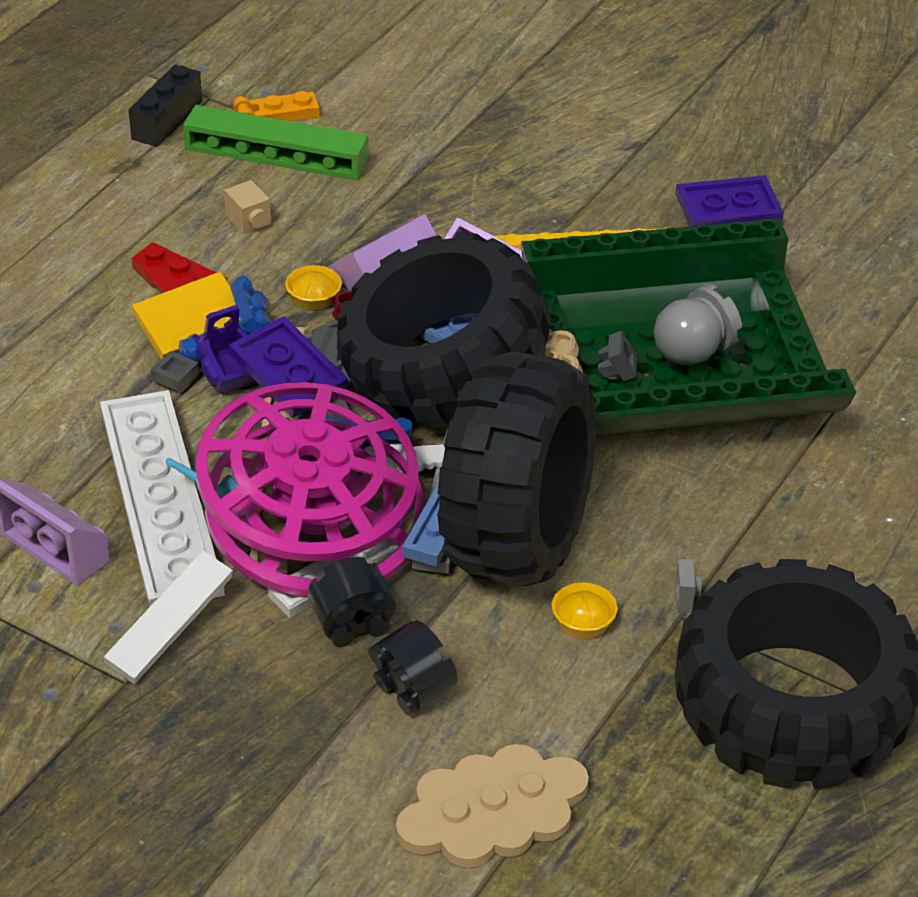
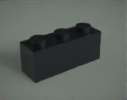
M174 64L128 109L131 140L158 147L190 115L195 105H199L203 101L201 72L183 65Z

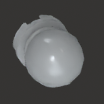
M704 284L690 292L687 298L668 304L657 315L653 330L656 346L664 358L680 365L693 366L706 361L716 350L723 351L738 343L740 339L737 338V330L742 328L739 311L729 296L723 299L715 291L717 286Z

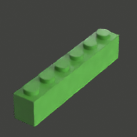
M195 105L183 124L185 150L357 181L369 160L368 135L199 105Z

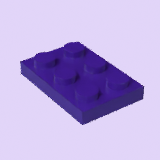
M766 175L676 184V197L689 227L702 224L714 225L731 222L760 221L763 219H780L782 222L783 210Z
M285 316L229 344V354L262 388L283 383L300 382L326 384L346 389L348 386V378ZM284 394L272 398L278 403L294 399L315 400L316 395ZM294 408L285 411L294 418L310 408Z

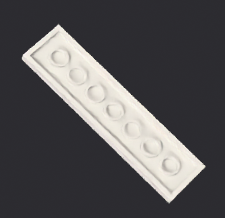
M169 390L100 402L101 414L149 607L202 550L216 558L195 481L166 464V459L171 458L191 469ZM224 587L216 594L214 598L225 596Z

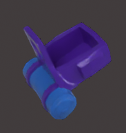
M237 305L208 314L205 320L204 333L199 335L196 333L191 334L188 338L179 341V354L202 364L201 369L211 386L216 387L219 393L244 388L256 382L229 354V344L250 334L242 326L241 320H239L240 310ZM230 317L223 327L217 328V326H214L219 319Z

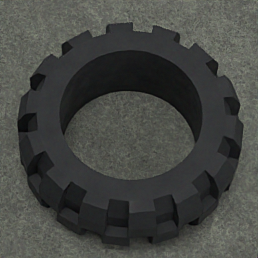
M456 233L454 238L442 239L440 235L418 240L417 246L404 252L398 249L380 260L381 266L373 273L365 272L351 288V300L343 302L338 317L337 351L357 394L383 408L394 419L406 418L412 424L417 421L426 429L449 427L450 420H453L457 409V400L465 383L472 380L474 369L484 360L512 351L544 356L550 331L549 309L530 265L522 260L520 254L493 237L486 241L477 233ZM479 313L468 325L445 339L427 345L407 347L420 333L440 321L462 314Z
M514 351L484 360L474 369L472 380L465 383L457 400V409L453 420H450L444 443L445 451L438 482L437 494L440 495V508L437 516L439 535L445 538L443 549L447 557L473 578L513 586H529L545 582L555 576L557 567L563 566L571 551L572 542L575 535L578 534L584 515L587 495L590 491L597 425L594 418L596 409L594 394L589 389V380L584 373L565 360Z
M779 559L776 567L763 568L757 562L736 569L727 579V583L719 579L693 605L692 613L683 622L678 644L675 667L676 697L684 709L683 716L702 745L714 744V752L718 760L741 775L746 769H750L763 774V783L790 789L794 781H811L814 789L838 786L848 779L849 772L853 771L856 775L862 777L883 763L892 755V750L905 741L914 721L918 704V641L905 614L896 615L897 610L893 599L874 583L867 587L857 583L854 572L828 564L826 570L807 566L806 559ZM791 648L818 654L836 663L855 680L858 686L830 696L807 697L792 695L773 689L756 680L737 661L747 655L767 649Z

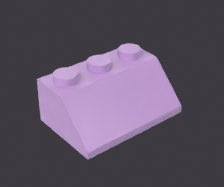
M423 214L329 265L328 268L338 273L342 280V286L351 291V288L365 272L373 273L381 266V259L398 249L401 252L417 246L418 240L436 236V233L427 216Z
M0 479V534L77 586L110 561L108 538L102 529L97 526L93 527L81 519L73 510H67L56 503L51 496L39 492L28 484Z

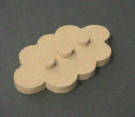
M520 744L507 745L499 749L493 758L479 754L469 755L460 760L455 770L435 769L421 777L416 788L417 803L404 808L397 817V840L405 850L414 854L426 855L441 851L450 863L463 868L479 867L488 862L493 854L505 857L519 856L527 851L533 840L548 842L564 836L570 825V807L581 802L587 794L589 781L587 770L580 762L569 757L560 756L543 760L535 749Z

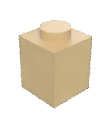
M252 180L224 190L225 215L243 234L271 225L270 199Z

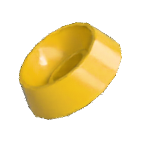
M310 265L298 268L288 275L285 286L292 302L297 307L316 311L323 310L332 305V300L340 292L342 280L340 275L333 269L325 266Z
M588 582L572 583L562 587L554 595L551 603L558 626L564 633L578 639H593L601 636L608 630L618 611L616 599L610 591L600 585Z

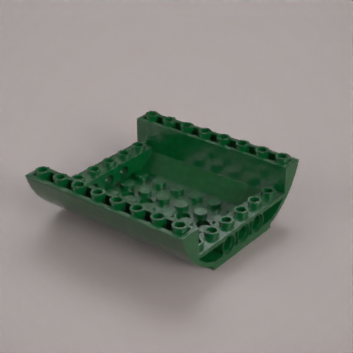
M763 219L760 221L731 222L714 225L702 224L691 227H668L657 230H635L623 233H602L600 235L521 241L522 260L530 265L548 306L551 331L562 330L570 332L579 346L576 358L582 367L584 375L589 380V389L594 394L596 407L594 418L597 425L596 436L840 412L851 404L856 391L846 368L826 369L784 272L788 237L780 219ZM704 284L717 286L715 291L723 299L728 296L732 299L739 311L742 328L737 330V338L740 339L738 343L723 351L716 350L706 361L693 366L680 365L664 358L656 346L653 330L657 315L668 304L687 298L690 292ZM619 331L623 332L637 353L636 377L623 381L620 375H614L615 379L604 378L598 370V364L603 362L598 355V350L608 346L609 335ZM739 363L746 364L748 366H740ZM706 366L713 367L715 369L710 370L707 369ZM640 373H647V374H649V375H648V376H641Z

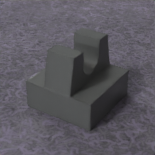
M622 331L609 335V345L598 350V355L603 361L598 364V370L604 378L620 375L623 381L636 377L637 353Z

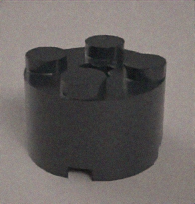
M364 557L345 558L327 566L324 569L326 575L318 582L316 578L311 581L307 592L308 598L325 635L332 640L336 647L346 646L354 638L363 635L380 636L389 630L391 626L389 620L394 614L396 603L378 565L374 561L370 564L366 562Z
M419 620L406 623L368 649V653L378 671L373 673L376 683L385 693L392 690L397 695L396 698L399 706L409 716L441 696L457 684L458 681L457 672L451 658L449 657L444 661L438 652V649L443 644L433 631Z

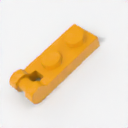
M300 91L295 94L282 96L271 95L266 98L252 100L245 96H240L233 101L234 111L285 121L320 117V107L314 91Z

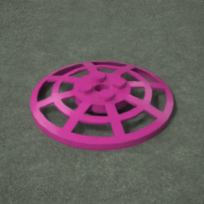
M300 382L263 387L239 397L215 415L204 430L198 445L195 471L197 487L204 505L212 517L233 537L263 553L284 559L328 561L353 556L373 548L388 538L403 523L412 508L417 493L419 468L416 452L408 435L399 423L383 408L369 399L346 389L326 384ZM284 394L316 395L315 400L294 399L272 405L264 400L265 398ZM332 397L363 408L379 420L366 422L351 410L330 403V399ZM246 405L257 411L241 425L233 439H212L218 426L231 414ZM294 408H313L310 420H297L293 422L287 420L280 411ZM327 411L348 419L356 426L340 431L334 426L325 423ZM263 419H266L276 428L268 440L246 439L252 428ZM392 431L403 445L408 462V475L387 467L385 448L378 436L379 433ZM367 437L373 447L376 462L355 457L351 443ZM231 452V470L239 486L220 499L214 490L209 476L208 453ZM242 452L264 454V470L249 478L243 466ZM303 455H312L315 456L318 460L315 462H311L308 460H301L300 457ZM352 470L371 475L372 479L357 496L353 497L345 486L351 477ZM385 480L405 488L395 508L381 522L372 526L361 508L376 496L383 481ZM272 482L282 491L292 495L290 505L270 498L261 492L260 489ZM333 494L340 503L337 506L327 508H305L307 498H319ZM249 497L255 504L266 511L287 518L283 538L272 536L253 528L238 518L231 509ZM347 515L359 533L349 538L329 542L298 541L302 521H329Z
M296 419V420H289V421H290V422H293V421H297V420H310V419ZM325 419V423L334 426L340 431L354 427L346 423ZM272 424L266 425L250 432L246 439H263L270 436L276 428ZM367 437L351 443L354 456L376 462L375 458L360 448L365 442L371 445ZM381 439L386 456L393 460L404 474L408 475V462L396 449ZM224 452L210 473V479L216 493L221 472L224 467L231 468V452ZM258 453L253 459L242 457L243 466L249 478L264 470V454ZM311 455L300 457L301 460L311 462L318 460L315 456L312 457ZM352 472L345 486L355 497L368 485L372 476L357 477ZM419 479L415 496V515L410 532L425 507V496ZM384 480L380 488L383 492V505L380 514L365 506L361 508L372 526L381 522L393 510V488L402 487ZM274 484L272 494L267 495L286 505H290L292 498L291 494L282 491ZM333 494L319 499L307 498L305 508H327L337 506L340 503ZM249 497L231 509L238 518L242 519L245 517L247 523L253 528L269 535L283 538L285 526L280 534L270 529L257 514L265 511V509L255 504ZM205 506L208 530L216 547L229 563L242 574L265 587L286 594L308 597V587L313 579L287 575L277 571L284 559L268 554L263 564L252 559L237 546L227 531L212 517ZM348 515L329 521H302L300 532L312 535H326L328 542L343 539L340 530L346 528L352 521ZM278 516L286 524L287 518ZM397 528L388 537L400 547L394 554L378 565L385 581L402 569L409 560L402 557V546L409 534L400 528ZM344 557V558H340V559H335L334 562L339 561V560H342V559H345V558H349V557Z

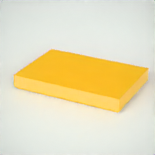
M218 272L132 304L131 312L162 359L170 351L179 354L180 340L188 338L191 334L196 333L199 335L204 333L205 320L208 314L234 306L236 303L230 285L222 273ZM230 317L219 319L214 326H217V328L223 327Z

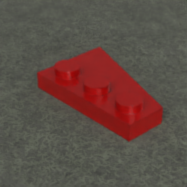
M154 242L132 257L133 269L152 288H158L162 293L217 273Z

